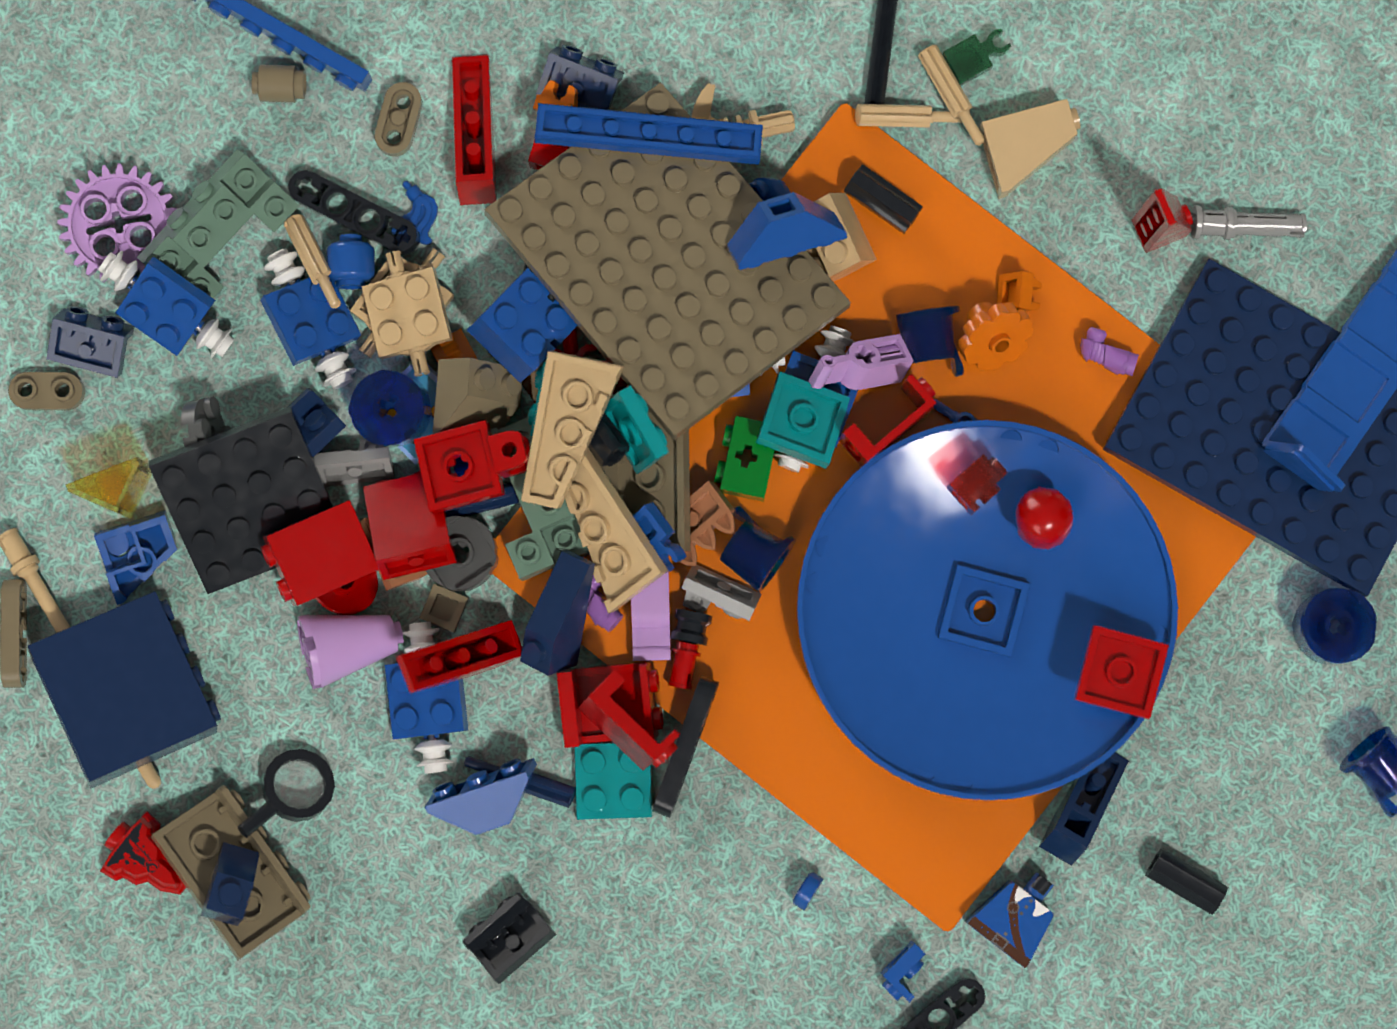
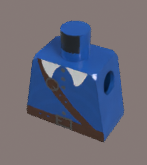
M1035 872L1023 889L1013 881L1008 880L977 908L965 922L1014 961L1026 968L1054 916L1053 912L1041 904L1054 885L1037 872Z

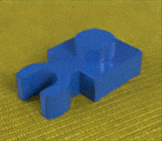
M654 502L645 504L633 517L668 569L667 572H670L674 569V566L669 561L668 555L676 563L686 558L685 551L681 546L669 540V537L675 531Z

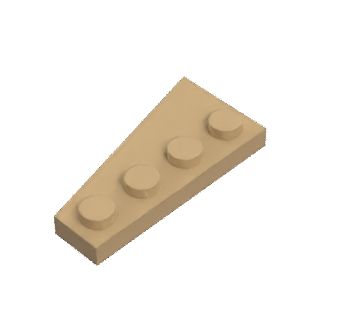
M548 351L521 501L556 509L562 507L625 366L556 351Z
M588 448L565 501L570 513L576 516L581 531L578 535L582 546H587L592 561L595 563L593 575L596 583L601 582L607 598L604 604L609 614L617 611L665 574L668 569Z

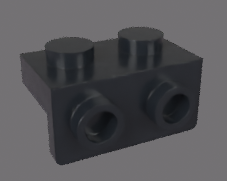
M518 892L514 896L504 899L499 904L497 911L488 919L474 925L462 943L476 956L493 980L501 984L557 934L535 906Z

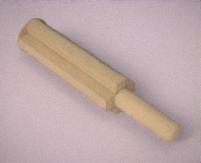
M932 45L925 48L919 53L918 58L954 119H961L975 145L983 144L985 138L970 114L972 105L938 46Z
M857 104L855 111L857 126L930 128V123L932 122L962 123L960 118L954 119L950 111H932V106Z
M301 214L290 216L284 222V227L314 285L319 283L330 307L338 308L341 302L328 277L331 270L305 217Z

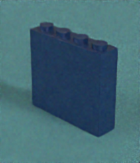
M155 591L27 645L30 657L90 789L217 733L218 725L216 722L221 720L219 711L213 699L206 701L200 689L206 686L197 665L192 668L190 667L185 656L190 653L188 644L181 632L178 634L174 633L170 621L175 618L166 599L160 601Z

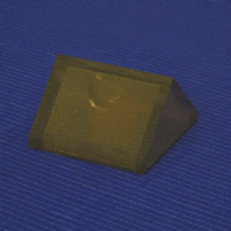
M135 457L65 485L68 492L132 519L152 473L147 462Z

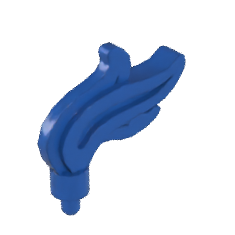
M404 181L402 185L407 190L405 195L412 202V210L401 217L410 221L418 229L421 244L430 245L433 241L429 238V231L438 215L436 201L429 195L424 194L417 185L412 186L408 181ZM407 228L403 233L398 232L396 236L398 240L397 246L402 241L407 243L410 241L411 237L407 234ZM392 229L391 232L395 235L397 231Z

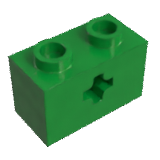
M736 416L734 425L726 424L722 446L729 447L726 461H718L714 480L716 483H721L720 490L722 493L764 502L775 450L755 443L762 421ZM744 449L751 450V457L757 459L756 462H750L748 468L741 467V460L735 458L736 455H742Z

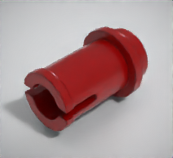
M677 641L676 648L671 649L675 654L670 680L668 681L669 686L692 690L691 685L697 656L701 657V653H698L699 645Z

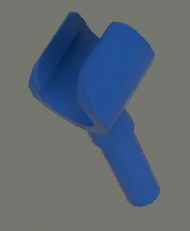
M934 399L937 403L933 408L949 418L953 423L978 421L971 413H958L939 400Z

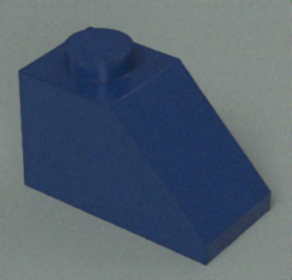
M225 842L222 843L200 916L234 926L240 924L244 918L254 885L259 852Z

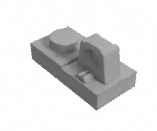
M382 437L360 439L359 450L357 451L331 450L326 453H317L314 456L315 464L325 487L395 479L389 447H384Z
M697 564L695 567H691L681 588L686 590L683 602L684 607L704 614L712 602L715 603V606L722 608L727 615L733 618H744L750 621L762 595Z

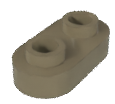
M399 82L392 85L384 97L375 130V141L379 149L388 156L397 157L405 154L413 143L423 103L418 89L410 83ZM401 98H408L411 100V104L406 109H400L397 106L398 101ZM396 132L401 135L399 143L391 144L388 142V137L391 133Z
M23 372L11 380L8 394L11 401L24 410L69 411L77 408L82 403L85 396V388L82 381L71 373ZM26 384H31L32 393L27 397H23L21 394L22 387ZM67 384L70 388L69 394L65 397H60L58 394L60 386Z

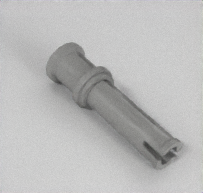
M1198 205L1193 207L1191 214L1193 218L1191 236L1193 239H1199L1201 235L1222 236L1224 240H1230L1235 235L1303 238L1307 228L1305 214L1237 212L1236 209L1228 206L1224 210H1206Z

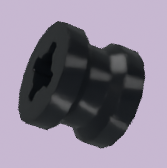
M676 609L675 617L678 622L676 629L671 633L670 639L707 646L708 637L705 633L707 626L712 622L713 616Z

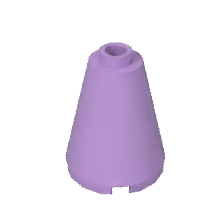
M303 615L297 617L301 652L305 656L308 666L305 669L312 689L327 686L398 652V644L404 643L400 622H393L390 615Z

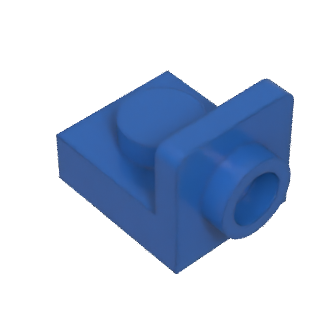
M913 941L880 972L887 979L882 986L897 1001L903 996L909 1003L915 997L900 980L904 976L907 979L913 977L924 965L920 959L925 955Z

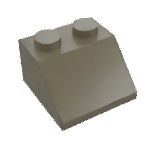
M475 358L439 359L433 434L483 420L489 422L490 430L495 427L498 430L503 428L521 405L522 382L520 383L498 363Z

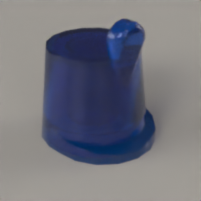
M960 306L925 309L896 315L899 333L914 360L912 365L951 359L953 375L958 377L964 374V367L954 344L953 313L959 312Z
M736 506L732 514L743 524L728 542L720 557V561L760 593L784 563L796 539L790 536L782 540L762 529L742 507Z
M1385 726L1371 733L1343 759L1339 770L1345 774L1353 772L1374 792L1383 812L1392 818L1397 814V806L1389 799L1397 794V736L1389 726Z

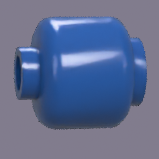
M342 234L339 236V241L333 242L327 247L326 262L331 270L328 277L332 282L336 283V288L346 290L362 289L361 286H365L367 282L374 278L375 249L371 244L363 242L361 235Z

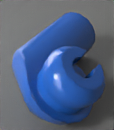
M760 177L754 179L749 184L763 201L791 193L787 185L777 179Z

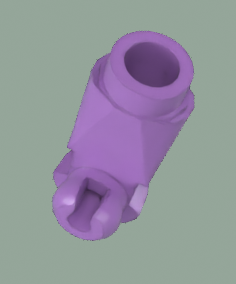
M1090 327L1087 330L1086 339L1081 338L1080 347L1083 359L1086 362L1089 359L1097 362L1117 376L1118 374L1133 376L1139 355L1105 345L1106 331Z
M593 575L587 614L596 626L599 625L601 628L611 632L624 615L618 610L608 614L604 604L607 598L598 591V588L602 586L601 582L596 583Z

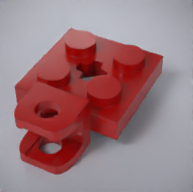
M486 420L413 439L429 512L435 514L505 495L502 478L522 474L527 470L531 448L529 439L518 431H505L492 435L489 422ZM517 448L515 455L510 457L512 450ZM461 457L463 462L469 464L465 474L461 477L457 473H451L450 467L456 465L455 459Z

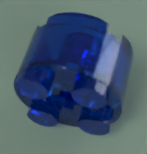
M380 370L362 379L353 391L348 409L353 425L360 435L372 443L389 447L413 443V439L420 438L423 435L431 419L430 398L425 387L415 378L393 370ZM387 402H396L394 405V409L397 411L395 416L385 415L387 412L385 407Z
M1332 588L1314 593L1300 604L1292 621V629L1298 647L1308 658L1321 664L1336 665L1355 661L1370 650L1376 637L1377 618L1372 605L1363 595L1348 589ZM1339 620L1340 625L1337 627V633H1331L1329 630L1331 627L1330 621Z

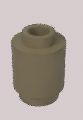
M260 65L259 71L252 73V93L259 95L260 102L296 103L297 99H305L307 81L305 69H297L296 65Z

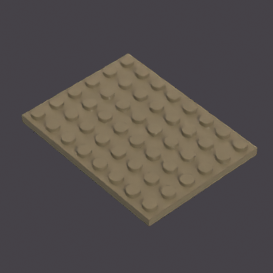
M661 82L621 110L624 112L691 118ZM570 147L485 208V216L609 363L625 366L620 377L628 386H632L635 393L642 396L650 413L673 440L677 439L846 311L851 304L848 298L807 251L799 252L792 257L772 260L755 268L738 269L728 251L727 244L756 204L763 200L730 162Z

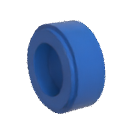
M810 872L796 893L793 904L805 911L824 878L814 872Z

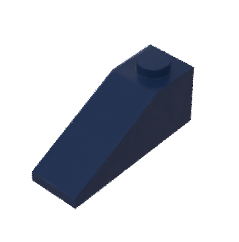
M567 549L561 552L526 626L520 662L547 676L578 664L595 568L594 562Z
M1113 753L1106 761L1085 775L1075 779L1052 818L1039 847L1072 866L1088 848L1129 761Z

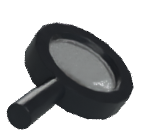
M304 749L287 750L276 756L265 770L261 784L263 798L266 803L238 825L237 828L245 838H248L275 814L293 822L308 821L321 814L332 800L335 788L333 772L327 762L316 753Z

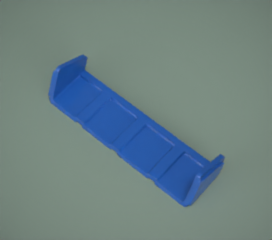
M1397 249L1382 269L1381 276L1371 285L1345 322L1337 339L1331 342L1301 385L1298 395L1290 401L1262 442L1263 451L1320 491L1341 492L1344 489L1345 483L1337 474L1397 389Z

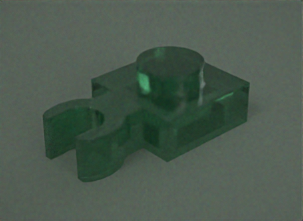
M1002 29L992 31L982 43L979 42L974 34L943 51L942 55L960 86L991 70L993 64L989 59L990 57H1000L1009 51L1010 43L1002 48H998L993 44V39L1002 35Z

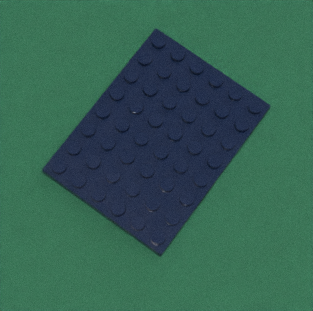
M1208 259L1102 450L1361 597H1367L1397 542V389L1337 474L1345 483L1344 489L1341 492H1327L1315 489L1263 451L1262 442L1290 401L1298 395L1301 385L1331 342L1337 339L1340 332L1215 261Z

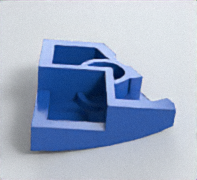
M166 510L94 534L106 568L105 574L117 605L124 603L128 596L143 581L145 582L163 561H166L177 550L175 536ZM128 551L125 555L118 557L119 555Z

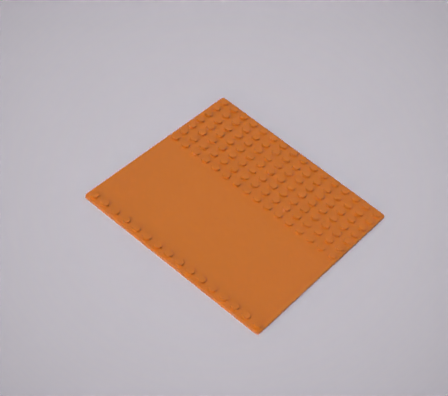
M849 104L840 105L781 179L787 185L790 192H795L813 202L828 193H844L843 191L850 179L863 164L923 206L915 221L903 234L847 195L877 260L834 281L851 304L846 311L821 330H829L830 326L843 328L851 332L850 339L855 342L901 334L914 361L901 383L858 390L842 433L855 423L873 445H876L918 409L901 390L906 378L912 374L917 380L922 377L930 384L936 393L932 397L933 399L939 400L958 413H971L978 420L1009 421L1035 426L1080 444L1104 460L1125 479L1143 501L1163 536L1171 559L1177 589V640L1256 536L1102 450L1160 344L878 126H857L855 121L856 109ZM1019 271L1034 273V279L1041 282V289L1033 290L1032 302L1040 303V307L1038 310L1025 311L1031 319L1034 329L1033 335L1026 339L1028 342L1027 350L1013 362L1004 361L1003 365L996 370L980 371L976 364H967L960 352L958 341L965 335L963 326L968 322L967 315L970 309L981 302L997 304L999 276L1001 274ZM1090 327L1106 331L1105 345L1139 355L1133 376L1127 374H1118L1117 376L1105 369L1101 364L1090 359L1086 362L1083 359L1080 347L1081 338L1086 339L1087 330ZM819 330L793 351L820 360L821 357L814 347L815 345H823L826 338L820 333L821 330ZM850 346L846 347V350L844 352L845 354L847 353ZM792 352L785 356V365L778 366L779 373H785ZM772 367L766 370L762 376L749 383L750 395L729 398L689 429L690 496L708 480L714 482L718 461H726L729 447L722 446L726 424L734 425L736 416L763 421L778 376ZM933 408L929 414L893 444L913 434L937 426L952 424L953 422ZM840 442L834 448L830 464L826 469L806 462L809 468L801 467L799 473L779 466L780 459L773 456L764 502L724 494L735 509L732 513L735 521L734 533H725L715 528V550H708L697 544L695 545L697 565L762 594L751 619L748 621L744 618H733L727 615L722 608L715 606V603L711 602L704 614L713 616L711 624L706 628L707 646L699 645L698 653H701V657L697 656L691 685L692 690L668 685L675 654L671 649L676 648L678 641L670 639L671 660L651 661L652 670H658L660 691L654 692L655 703L683 724L701 676L719 682L700 739L944 931H951L1063 786L1040 794L1002 800L963 799L943 795L915 786L891 774L868 758L847 738L823 706L811 682L799 638L797 602L803 560L815 528L836 493L861 467ZM744 449L742 455L735 456V458L741 460V467L748 468L750 462L757 461V459L751 457V450ZM715 482V484H716V485L718 486V488L720 489L721 483H716V482ZM521 506L495 538L499 559L498 565L492 574L533 607H536L553 569L525 581L519 579L505 544L532 533ZM588 555V556H586V557H583V558H585V559H587V560L592 561V558H591L590 555ZM668 555L669 561L674 566V569L669 572L671 638V633L676 629L678 622L675 617L676 609L693 611L683 606L686 590L681 589L692 566L685 565L679 561L675 563L671 556ZM599 587L598 591L606 597L603 587ZM631 600L618 609L624 616L611 632L601 628L599 625L596 626L586 613L581 645L607 665L643 662L633 661ZM981 600L975 604L973 612L979 621L988 622L994 616V607L990 602Z

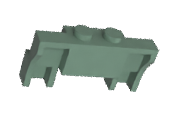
M237 149L208 181L201 182L194 189L192 198L183 208H178L171 213L167 219V225L136 258L146 266L154 256L207 295L214 298L224 286L204 269L213 257L253 214L275 233L299 205L249 157Z
M528 417L499 430L497 427L491 429L492 435L505 431H518L529 439L530 445L533 437L530 436L532 426L528 423ZM517 448L512 450L510 457L515 455ZM526 472L509 478L532 533L505 544L521 581L553 569L563 550L567 549L581 557L590 555L587 546H582L578 535L581 532L575 514L570 513L565 500L562 507L558 509L521 501Z

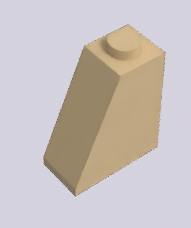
M1068 99L981 122L979 130L985 138L983 147L998 199L1008 196L1074 141L1078 134L1077 130L1081 126L1076 108L1070 109Z

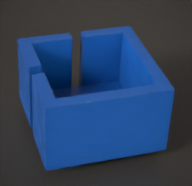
M528 268L467 329L520 383L547 358L548 351H554L578 326L556 299L552 302L548 298L551 293Z

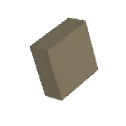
M433 584L419 618L455 633L469 598Z

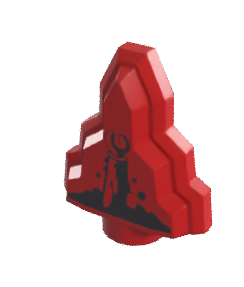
M148 811L132 826L122 822L105 842L104 846L111 853L100 872L114 881L124 878L135 885L148 882L159 891L179 895L186 889L184 883L151 838L152 834L161 829L162 824Z

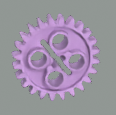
M118 164L115 174H111L106 165H102V176L97 177L89 170V183L85 184L81 180L76 179L75 182L80 191L78 193L66 191V195L72 200L71 205H60L59 208L68 214V218L59 219L57 223L62 227L68 228V231L59 235V239L61 241H71L72 244L64 251L67 255L79 254L73 263L77 268L88 263L86 269L87 276L91 277L107 257L98 255L96 252L97 242L102 238H111L115 241V249L112 253L117 256L122 250V260L127 264L136 260L137 272H142L145 268V265L136 257L146 246H134L132 243L133 234L140 229L149 230L152 233V241L167 225L166 222L171 213L177 209L166 207L174 198L171 194L160 196L165 185L162 182H158L151 186L152 174L150 172L140 179L138 178L139 171L137 166H133L129 174H125L122 164ZM132 193L139 194L143 198L142 206L136 211H128L123 207L125 197ZM94 202H102L106 205L105 215L98 220L89 219L87 216V209ZM148 214L152 216L150 221L125 224L123 226L124 232L118 233L115 228H107L95 234H87V229L115 224V217L121 216L124 221L138 219Z

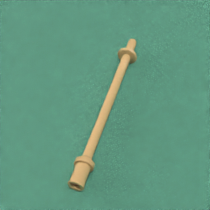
M12 528L0 535V547L12 565L10 571L13 576L25 579L56 633L70 628V625L37 572L40 561L36 554L32 555L17 528ZM151 762L137 768L149 788L155 789L161 785V778Z

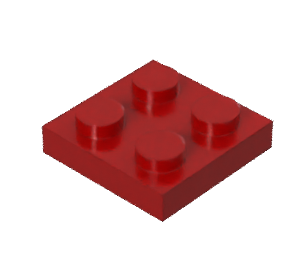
M1093 625L1074 700L1148 720L1151 719L1169 645Z

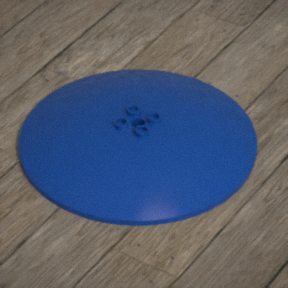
M978 420L937 426L913 434L876 455L850 477L836 493L822 514L810 539L799 580L797 616L803 658L811 682L835 724L859 750L891 774L915 786L963 799L1002 800L1040 794L1063 786L1085 775L1106 761L1125 744L1141 725L1144 718L1074 700L1092 626L1096 625L1169 645L1156 695L1157 699L1173 657L1177 636L1178 602L1173 567L1163 536L1143 501L1118 472L1088 449L1059 434L1015 422ZM1038 487L1057 489L1070 501L1073 509L1071 532L1062 544L1051 549L1033 548L1018 535L1015 516L1017 504L1026 492ZM985 600L993 605L994 616L990 621L982 622L975 617L973 609L978 601Z

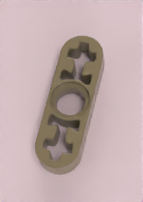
M24 579L3 580L1 586L0 674L4 688H24L27 681V638H23V630H27V586Z

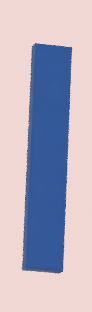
M538 103L535 143L759 165L763 125Z

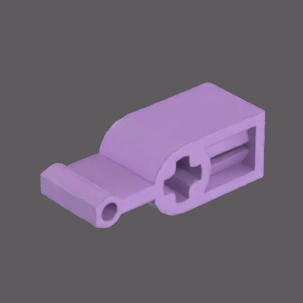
M901 334L854 342L849 347L846 355L835 357L824 355L821 357L809 378V382L812 388L821 389L826 384L841 382L842 385L852 390L901 383L914 360Z
M667 572L631 599L633 661L671 660L669 572Z

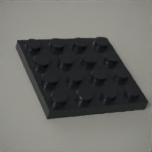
M291 406L148 461V467L207 594L275 569L276 566L269 568L260 547L266 545L263 537L334 506Z

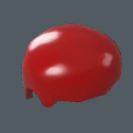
M1038 487L1026 492L1017 504L1015 516L1018 535L1033 548L1051 549L1062 544L1071 532L1073 509L1070 501L1057 489Z

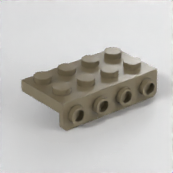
M648 410L647 414L653 425L658 426L666 436V447L669 453L639 474L635 473L626 455L623 456L621 461L611 467L601 466V468L633 516L645 504L654 502L675 531L669 537V540L681 546L685 552L691 551L689 429L673 440Z
M222 785L215 793L152 834L151 838L201 909H203L223 842L260 853L254 885L244 918L240 924L234 926L208 918L236 959L240 960L304 915L311 908L308 903L311 897L303 884L299 881L294 883L286 872L289 866L282 854L277 850L272 852L265 842L267 834L262 826L248 838H245L239 832L237 826L248 818L243 811L246 807L245 803L236 790L232 789L229 791L225 785Z

